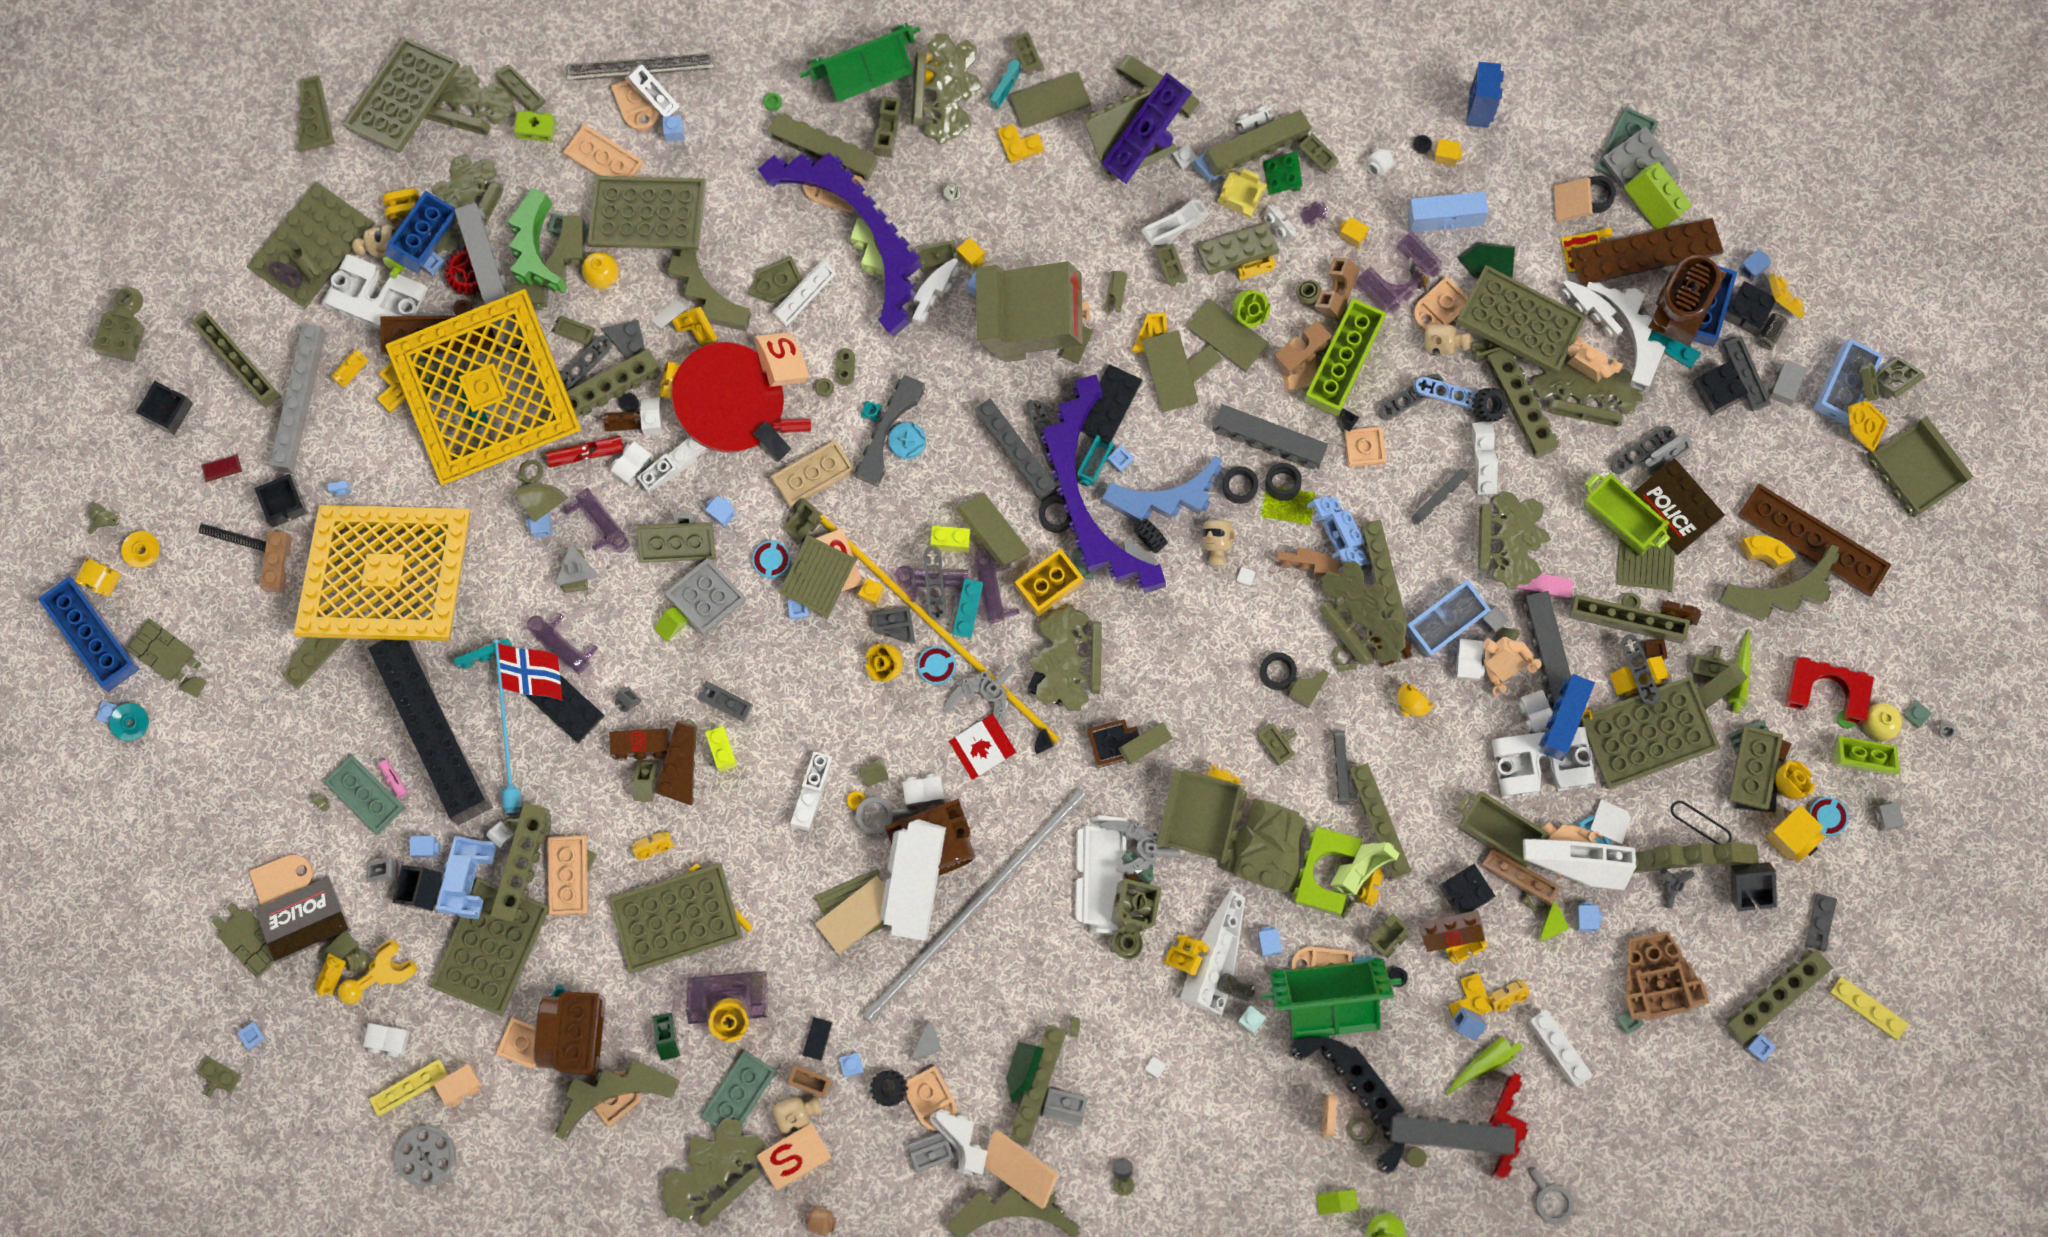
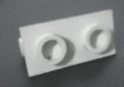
M1262 106L1255 109V113L1250 116L1248 113L1239 116L1238 121L1234 122V124L1239 123L1240 125L1237 127L1238 132L1245 134L1256 129L1254 122H1257L1258 127L1270 123L1274 120L1272 113H1268L1271 108Z
M1267 206L1262 217L1275 231L1277 237L1285 243L1289 237L1292 238L1297 234L1296 228L1289 220L1282 221L1285 219V215L1278 206Z

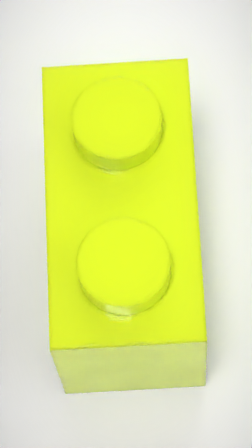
M932 526L930 545L938 547L941 551L969 553L971 531L966 528Z
M721 726L705 732L719 772L738 766L725 727Z

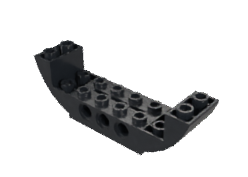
M1309 1037L1293 1041L1290 1045V1053L1296 1060L1304 1061L1319 1048H1322V1056L1327 1062L1331 1060L1335 1065L1333 1068L1339 1078L1343 1076L1348 1082L1345 1084L1352 1094H1357L1360 1098L1358 1100L1360 1106L1364 1110L1368 1109L1372 1114L1371 1120L1377 1127L1380 1125L1385 1132L1382 1134L1390 1143L1391 1117L1397 1116V1113H1403L1405 1110L1356 1046L1352 1048L1343 1042L1324 1037ZM1351 1068H1356L1359 1071V1076H1353ZM1363 1084L1370 1085L1371 1093L1364 1091ZM1376 1100L1383 1102V1109H1379L1376 1106ZM1394 1143L1392 1147L1376 1158L1378 1161L1376 1165L1383 1174L1387 1173L1389 1175L1395 1171L1404 1152V1143Z

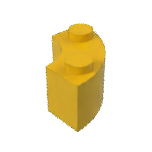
M1750 536L1744 538L1739 544L1748 561L1754 559L1762 560L1769 564L1773 570L1791 563L1796 558L1790 548L1783 542L1769 536Z
M1662 657L1646 659L1656 686L1663 685V680L1670 677ZM1642 662L1634 664L1633 666H1640ZM1629 666L1609 674L1617 696L1626 694V697L1637 694L1638 688ZM1642 674L1639 677V683H1648L1649 676Z

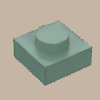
M1916 701L1903 716L1917 728H1920L1932 713Z
M1628 1010L1616 1018V1021L1627 1035L1644 1024L1642 1019L1632 1020Z

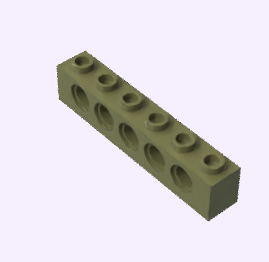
M648 348L567 391L571 403L577 404L576 408H574L576 416H586L592 412L593 408L607 405L609 403L608 400L614 397H622L625 391L631 388H639L642 382L656 379L661 370ZM638 368L644 369L641 374H636L635 371ZM621 377H627L625 382H618ZM604 386H610L608 391H602ZM587 395H594L593 399L585 400Z
M1504 348L1488 355L1486 363L1500 390H1502V393H1505L1506 396L1504 398L1508 400L1507 404L1535 459H1538L1556 451L1559 446V439L1555 433H1552L1550 421L1542 413L1541 403L1535 400L1533 388L1530 384H1527L1525 372L1521 367L1519 368L1515 353ZM1502 367H1509L1511 372H1505ZM1511 383H1517L1520 388L1514 389ZM1519 400H1526L1528 405H1522ZM1527 416H1534L1536 421L1531 422ZM1536 433H1543L1545 438L1537 437Z
M524 802L490 915L491 917L517 924L518 920H521L523 915L522 904L529 895V890H527L528 884L533 881L535 874L533 867L540 858L539 847L545 841L546 833H544V830L551 821L550 810ZM537 821V829L530 831V823ZM531 840L532 847L528 850H525V841ZM521 859H526V866L519 869L518 862ZM520 878V886L514 888L512 885L513 880ZM513 896L515 904L508 907L507 900Z
M1818 949L1813 952L1807 951L1800 957L1802 961L1798 965L1794 962L1786 969L1788 973L1785 976H1777L1771 981L1773 986L1768 990L1766 987L1756 994L1758 998L1754 1002L1749 1000L1742 1006V1012L1739 1014L1735 1012L1726 1019L1728 1023L1725 1027L1740 1045L1750 1039L1833 969L1832 965ZM1804 966H1808L1810 968V976L1806 975L1803 972ZM1789 978L1796 981L1795 988L1789 986ZM1775 990L1781 993L1780 1001L1776 1000L1773 996ZM1759 1003L1766 1005V1013H1762L1759 1010ZM1745 1015L1752 1019L1750 1026L1744 1023Z

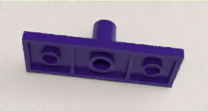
M1166 72L1101 164L1123 183L1127 184L1154 145L1161 149H1167L1172 144L1173 135L1166 128L1189 98L1192 91Z

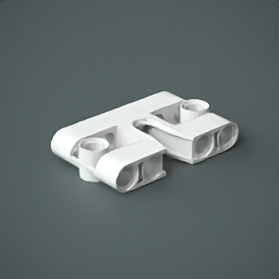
M347 254L339 271L331 277L332 285L328 289L322 305L342 315L380 329V316H417V311L428 288L417 281L398 274L396 279L390 277L377 298L371 299L377 286L380 271L376 269V265ZM345 280L344 284L338 285L340 281ZM412 307L411 311L405 312L406 308Z
M1578 727L1570 750L1562 761L1540 753L1541 746L1538 745L1545 732L1492 740L1496 764L1495 771L1498 775L1502 798L1507 799L1538 794L1541 783L1539 759H1545L1548 762L1550 775L1558 791L1596 785L1591 760L1592 752L1589 749L1585 727ZM1578 754H1584L1587 761L1579 760ZM1502 764L1508 765L1509 768H1510V771H1509V772H1504V771H1502L1501 765H1502Z

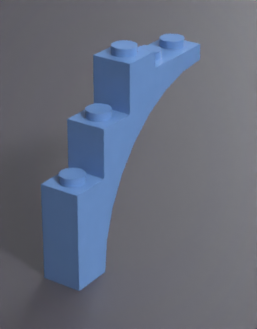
M1214 456L1209 465L1195 478L1169 490L1157 492L1136 491L1111 482L1102 497V503L1137 523L1150 518L1152 514L1150 509L1171 520L1173 515H1178L1181 509L1180 504L1200 515L1202 510L1206 512L1211 503L1208 501L1210 494L1206 492H1209L1213 485L1211 480L1214 475L1218 476L1223 468L1221 466L1222 459Z

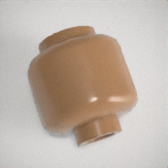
M815 1207L812 1212L807 1213L805 1224H808L809 1232L827 1236L834 1231L836 1217H834L833 1212L830 1210Z

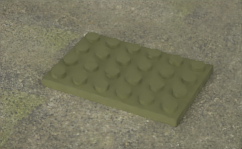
M403 37L344 122V127L400 153L461 64L453 58Z
M595 176L588 246L699 250L706 188L705 178Z
M315 182L246 267L306 309L341 266L347 254L350 255L353 251L352 242L357 238L363 239L365 231L371 229L375 223L324 186ZM297 242L306 249L324 271V276L319 281L311 283L289 256L287 251L296 259L301 257L302 250L297 245Z
M1486 265L1455 323L1557 375L1568 354V347L1573 344L1586 316Z
M1692 676L1657 688L1660 694V701L1655 706H1647L1642 700L1641 695H1637L1592 712V720L1589 715L1583 716V726L1586 729L1587 736L1609 790L1721 749ZM1648 691V697L1646 699L1653 701V697L1656 696V694L1653 695L1651 691Z
M722 863L609 898L630 974L743 939Z
M478 878L470 896H479L483 900L479 919L460 917L430 987L503 1017L550 907L527 898L526 901H523L521 908L523 909V915L521 920L517 921V924L493 918L490 915L499 886ZM513 896L507 900L508 907H511L515 904Z

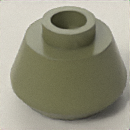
M1304 280L1297 286L1296 296L1305 304H1313L1318 299L1321 286L1314 280Z

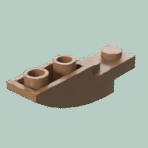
M1298 547L1296 554L1278 552L1276 556V564H1280V567L1291 568V566L1299 567L1298 569L1303 571H1309L1311 568L1313 569V576L1317 577L1318 580H1321L1329 571L1340 576L1342 575L1339 571V568L1343 566L1341 563L1327 555L1310 549Z

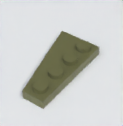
M317 75L301 79V111H299L300 128L298 131L299 153L335 144L321 77Z
M327 610L323 612L325 615L329 614ZM305 637L283 676L299 689L348 638Z

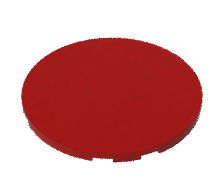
M718 342L698 348L681 363L672 382L671 403L678 423L694 441L714 451L737 453L752 449L760 444L752 434L765 421L772 427L773 423H779L783 412L784 394L782 385L770 387L767 373L762 370L758 352L741 344Z

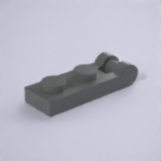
M706 681L703 685L705 688L702 693L698 694L697 699L745 722L753 704ZM711 691L715 692L713 698L708 697Z
M1816 894L1805 947L1819 948V951L1826 952L1837 903L1836 898ZM1815 934L1820 935L1821 940H1816Z

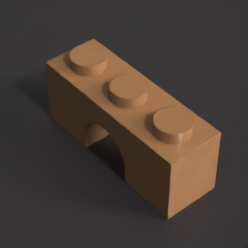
M1333 258L1327 273L1332 278L1331 291L1321 290L1316 301L1315 308L1327 318L1341 319L1360 269L1349 258Z
M1318 320L1302 333L1301 338L1307 344L1306 349L1296 350L1290 344H1287L1274 356L1273 361L1288 377L1292 374H1298L1303 369L1302 365L1306 362H1312L1320 350L1323 352L1330 346L1332 335Z
M268 531L260 587L265 592L285 593L287 579L285 559L287 556H290L292 537L288 533Z

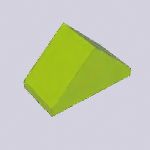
M674 606L664 612L654 630L668 642L689 621Z
M1555 902L1549 907L1538 939L1540 942L1570 929L1558 904Z
M1356 1190L1316 1195L1319 1215L1359 1210Z

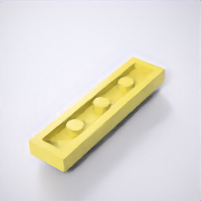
M1842 976L1829 992L1895 1040L1900 1038L1908 1026L1907 1022Z
M438 1059L369 1100L377 1116L381 1117L430 1089L435 1083L449 1074L441 1059Z

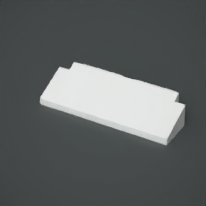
M1098 815L1091 818V827L1084 826L1077 830L1076 870L1081 872V878L1076 880L1075 919L1080 924H1089V934L1114 935L1118 931V927L1111 921L1117 883L1124 878L1126 879L1123 873L1116 871L1118 865L1126 864L1121 859L1126 854V836H1124L1125 833L1120 831L1101 829L1099 824L1114 820L1127 822V818Z
M918 819L908 824V830L902 829L894 833L888 870L892 875L885 884L881 909V919L884 920V924L892 925L891 935L923 941L928 939L945 827Z

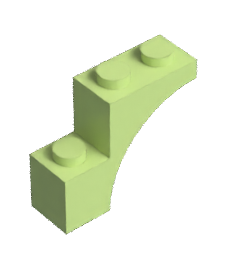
M857 218L851 235V243L857 249L864 250L866 248L861 262L862 269L867 274H880L885 279L882 256L875 246V237L865 220Z
M1388 842L1362 844L1352 864L1339 866L1331 886L1341 894L1356 895L1364 881L1376 869L1390 861L1397 860L1400 853Z

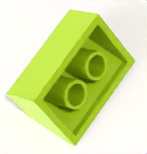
M1659 161L1646 166L1623 187L1656 230H1660L1692 206L1691 202Z
M1838 736L1833 750L1834 766L1889 776L1900 773L1897 746Z

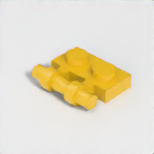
M1178 935L1176 938L1177 942H1179L1177 947L1171 945L1163 963L1195 976L1203 959L1198 954L1201 951L1207 952L1209 946L1202 940L1192 939L1189 935Z

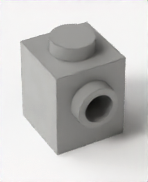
M1892 800L1880 803L1879 807L1875 808L1874 820L1876 823H1879L1880 831L1898 829L1905 825L1899 802L1892 803Z

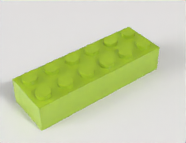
M1352 298L1306 393L1305 403L1339 417L1385 321L1386 312Z

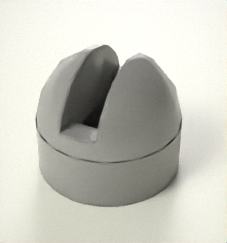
M1945 721L1939 725L1941 737L1947 739L1955 735L1956 729L1951 722Z

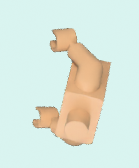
M1578 334L1573 344L1568 347V355L1572 357L1568 364L1597 383L1602 377L1608 378L1614 373H1620L1624 363L1618 362L1617 359H1614L1612 364L1609 365L1608 357L1585 343V339L1580 338Z
M1503 637L1495 643L1488 638L1482 645L1485 649V668L1491 683L1495 685L1493 694L1496 697L1500 695L1498 688L1501 689L1503 694L1507 690L1505 684L1500 683L1499 680L1504 682L1526 666L1530 673H1535L1542 665L1539 659H1533L1534 655L1524 642Z
M1548 822L1542 828L1548 832L1547 840L1587 843L1591 841L1592 843H1597L1595 841L1596 838L1603 839L1597 831L1591 832L1571 824H1563L1557 830ZM1556 873L1557 878H1562L1560 874Z

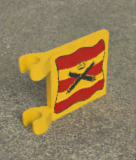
M1611 228L1561 237L1568 273L1576 272L1570 254L1571 249L1600 243V239L1610 238L1612 235Z

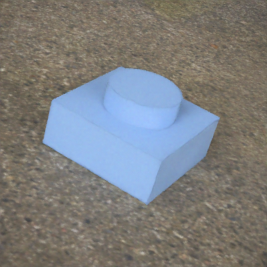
M433 252L423 268L433 276L445 264V261Z
M1120 445L1107 460L1119 472H1122L1134 460V457Z
M347 481L328 484V491L335 497H344L346 494L352 493L351 485Z
M792 599L788 600L790 620L809 618L808 607Z
M102 701L96 720L109 723L111 714L119 705Z
M252 1022L237 1033L248 1050L266 1039L256 1022Z
M1760 1033L1747 1047V1050L1758 1060L1764 1062L1776 1046Z
M859 1053L839 1058L844 1078L864 1072Z

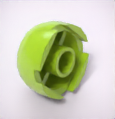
M1251 289L1239 293L1232 304L1233 316L1236 321L1251 328L1257 327L1260 323L1263 324L1267 320L1271 309L1270 303L1267 300L1268 297L1261 291Z
M1385 1212L1375 1215L1369 1221L1365 1236L1406 1237V1227L1395 1213Z

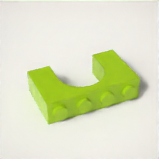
M1316 826L1315 832L1311 831L1308 842L1312 844L1310 850L1306 849L1303 859V861H1306L1305 869H1300L1298 879L1301 880L1300 887H1295L1293 898L1296 899L1295 904L1341 917L1347 895L1326 890L1319 886L1314 879L1313 869L1321 858L1329 855L1354 860L1361 847L1362 839Z

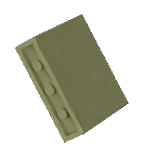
M1142 87L1136 91V94L1131 96L1125 95L1120 98L1119 102L1115 104L1113 102L1103 106L1104 109L1098 112L1097 110L1091 111L1086 114L1087 117L1082 119L1100 164L1151 95L1153 89ZM1172 143L1167 149H1161L1154 145L1137 170L1178 151L1176 145ZM1101 164L1107 180L1111 182L1118 180L1114 174Z
M1927 416L1877 451H1873L1867 457L1870 466L1873 469H1877L1881 474L1882 482L1891 487L1893 496L1897 500H1901L1906 513L1914 518L1974 477Z
M1182 768L1174 769L1156 845L1174 847L1220 860L1221 863L1227 862L1233 855V848L1231 846L1232 841L1236 840L1238 834L1236 825L1237 821L1240 822L1242 817V810L1240 808L1242 802L1244 803L1246 800V786Z

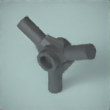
M1666 868L1661 869L1660 874L1665 878V886L1668 893L1664 907L1673 908L1677 893L1684 889L1686 881L1695 876L1692 870L1679 875L1671 874Z

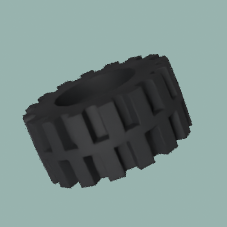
M1497 388L1478 390L1479 393L1474 395L1476 398L1472 399V402H1474L1472 408H1474L1473 414H1477L1475 417L1483 422H1495L1502 419L1503 415L1507 413L1505 409L1508 408V405H1506L1508 400L1504 398L1506 396L1505 393H1502V390ZM1489 398H1491L1493 402V408L1491 412H1489L1487 409V401Z
M1147 519L1142 520L1133 529L1140 540L1155 554L1168 544L1167 539L1160 530Z
M886 1070L876 1074L877 1076L873 1077V1082L870 1083V1087H872L870 1093H873V1100L876 1099L877 1104L888 1107L902 1102L903 1098L908 1094L906 1093V1090H908L906 1084L908 1082L904 1080L905 1076L903 1074L900 1075V1072L894 1070ZM886 1080H892L896 1087L895 1094L891 1097L886 1096L883 1092L882 1087Z

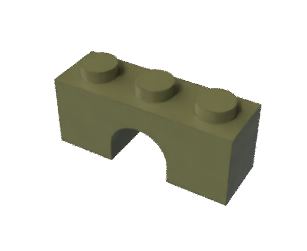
M882 96L879 128L876 130L873 144L876 156L893 158L902 110L901 98Z

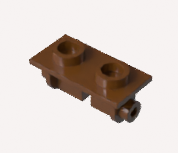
M640 411L604 413L603 424L605 432L642 429Z
M1666 600V602L1662 601L1660 614L1690 620L1689 625L1697 626L1702 615L1698 607L1684 604L1683 608L1679 609L1680 603Z

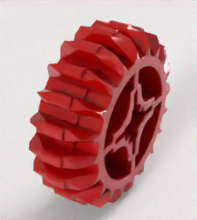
M464 247L463 252L457 249V255L451 254L452 260H446L449 266L444 267L446 272L444 277L448 279L446 282L448 285H451L453 291L457 290V293L460 295L464 292L467 297L471 292L475 296L476 290L480 292L477 280L473 282L476 276L467 248ZM472 268L473 271H470V273H468L467 275L466 271H469V269ZM455 274L464 276L465 283L458 281Z

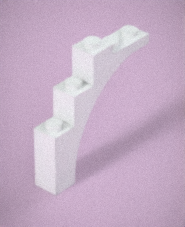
M1589 282L1587 289L1601 296L1617 311V315L1624 322L1632 338L1635 351V368L1629 387L1648 393L1665 346H1662L1657 341H1648L1652 331L1648 326L1652 318L1648 315L1638 314L1645 294L1635 288H1627L1626 293L1622 294L1621 291L1608 289L1598 282Z

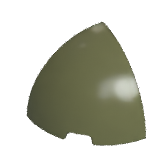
M531 483L515 490L519 501L534 522L569 498L557 487L543 483Z

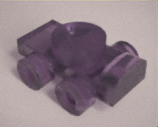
M1316 201L1311 204L1310 209L1304 207L1301 210L1300 216L1305 224L1309 223L1312 226L1317 223L1316 218H1319L1320 221L1326 218L1325 214L1328 213V209L1324 202L1318 204Z

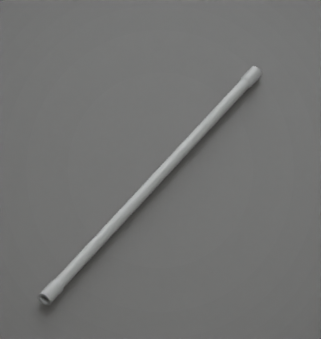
M1079 788L1068 799L1067 803L890 988L862 1014L870 1023L1056 827L1088 797L1083 790Z

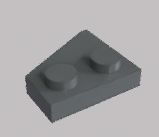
M638 320L603 328L604 333L627 359L645 351Z
M910 606L872 613L875 633L916 644Z

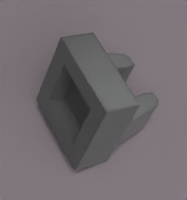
M629 687L619 690L615 695L617 697L615 705L620 703L625 705L622 712L631 710L641 702V699Z

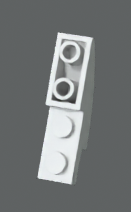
M954 258L939 267L920 287L914 297V305L918 307L912 317L913 324L920 327L922 322L925 323L929 316L927 311L930 306H934L937 300L935 295L943 298L945 293H949L952 286L950 282L953 277H957L960 270L957 259Z
M1563 282L1560 288L1561 293L1565 299L1572 301L1573 307L1577 312L1582 313L1584 316L1591 312L1592 319L1604 327L1603 331L1608 337H1612L1615 340L1621 335L1623 329L1613 319L1617 311L1606 300L1577 283Z
M690 436L671 453L664 454L637 478L645 489L650 492L697 461V457L708 448L700 445Z
M813 752L802 784V791L790 823L791 827L810 831L828 777L832 756Z

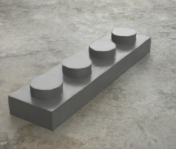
M1742 336L1724 342L1723 347L1730 363L1738 374L1737 379H1741L1749 392L1746 399L1751 411L1770 406V399Z

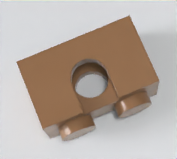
M794 1065L787 1084L826 1100L833 1080Z

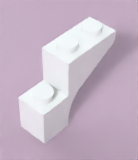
M1200 200L1189 201L1174 214L1147 225L1141 231L1145 235V240L1151 245L1169 244L1185 229L1196 228L1210 214Z
M1491 422L1472 423V443L1475 454L1478 495L1497 494L1498 459L1494 450L1495 432Z
M938 1110L931 1114V1124L957 1151L959 1159L957 1172L972 1177L983 1175L987 1151L982 1150V1147L979 1145L970 1144L974 1122L968 1121V1118L965 1116H952L950 1112L945 1110Z

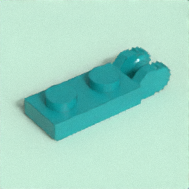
M1011 60L1010 64L1007 65V73L1005 76H1001L998 87L990 94V104L995 110L1000 108L1021 74L1018 60Z

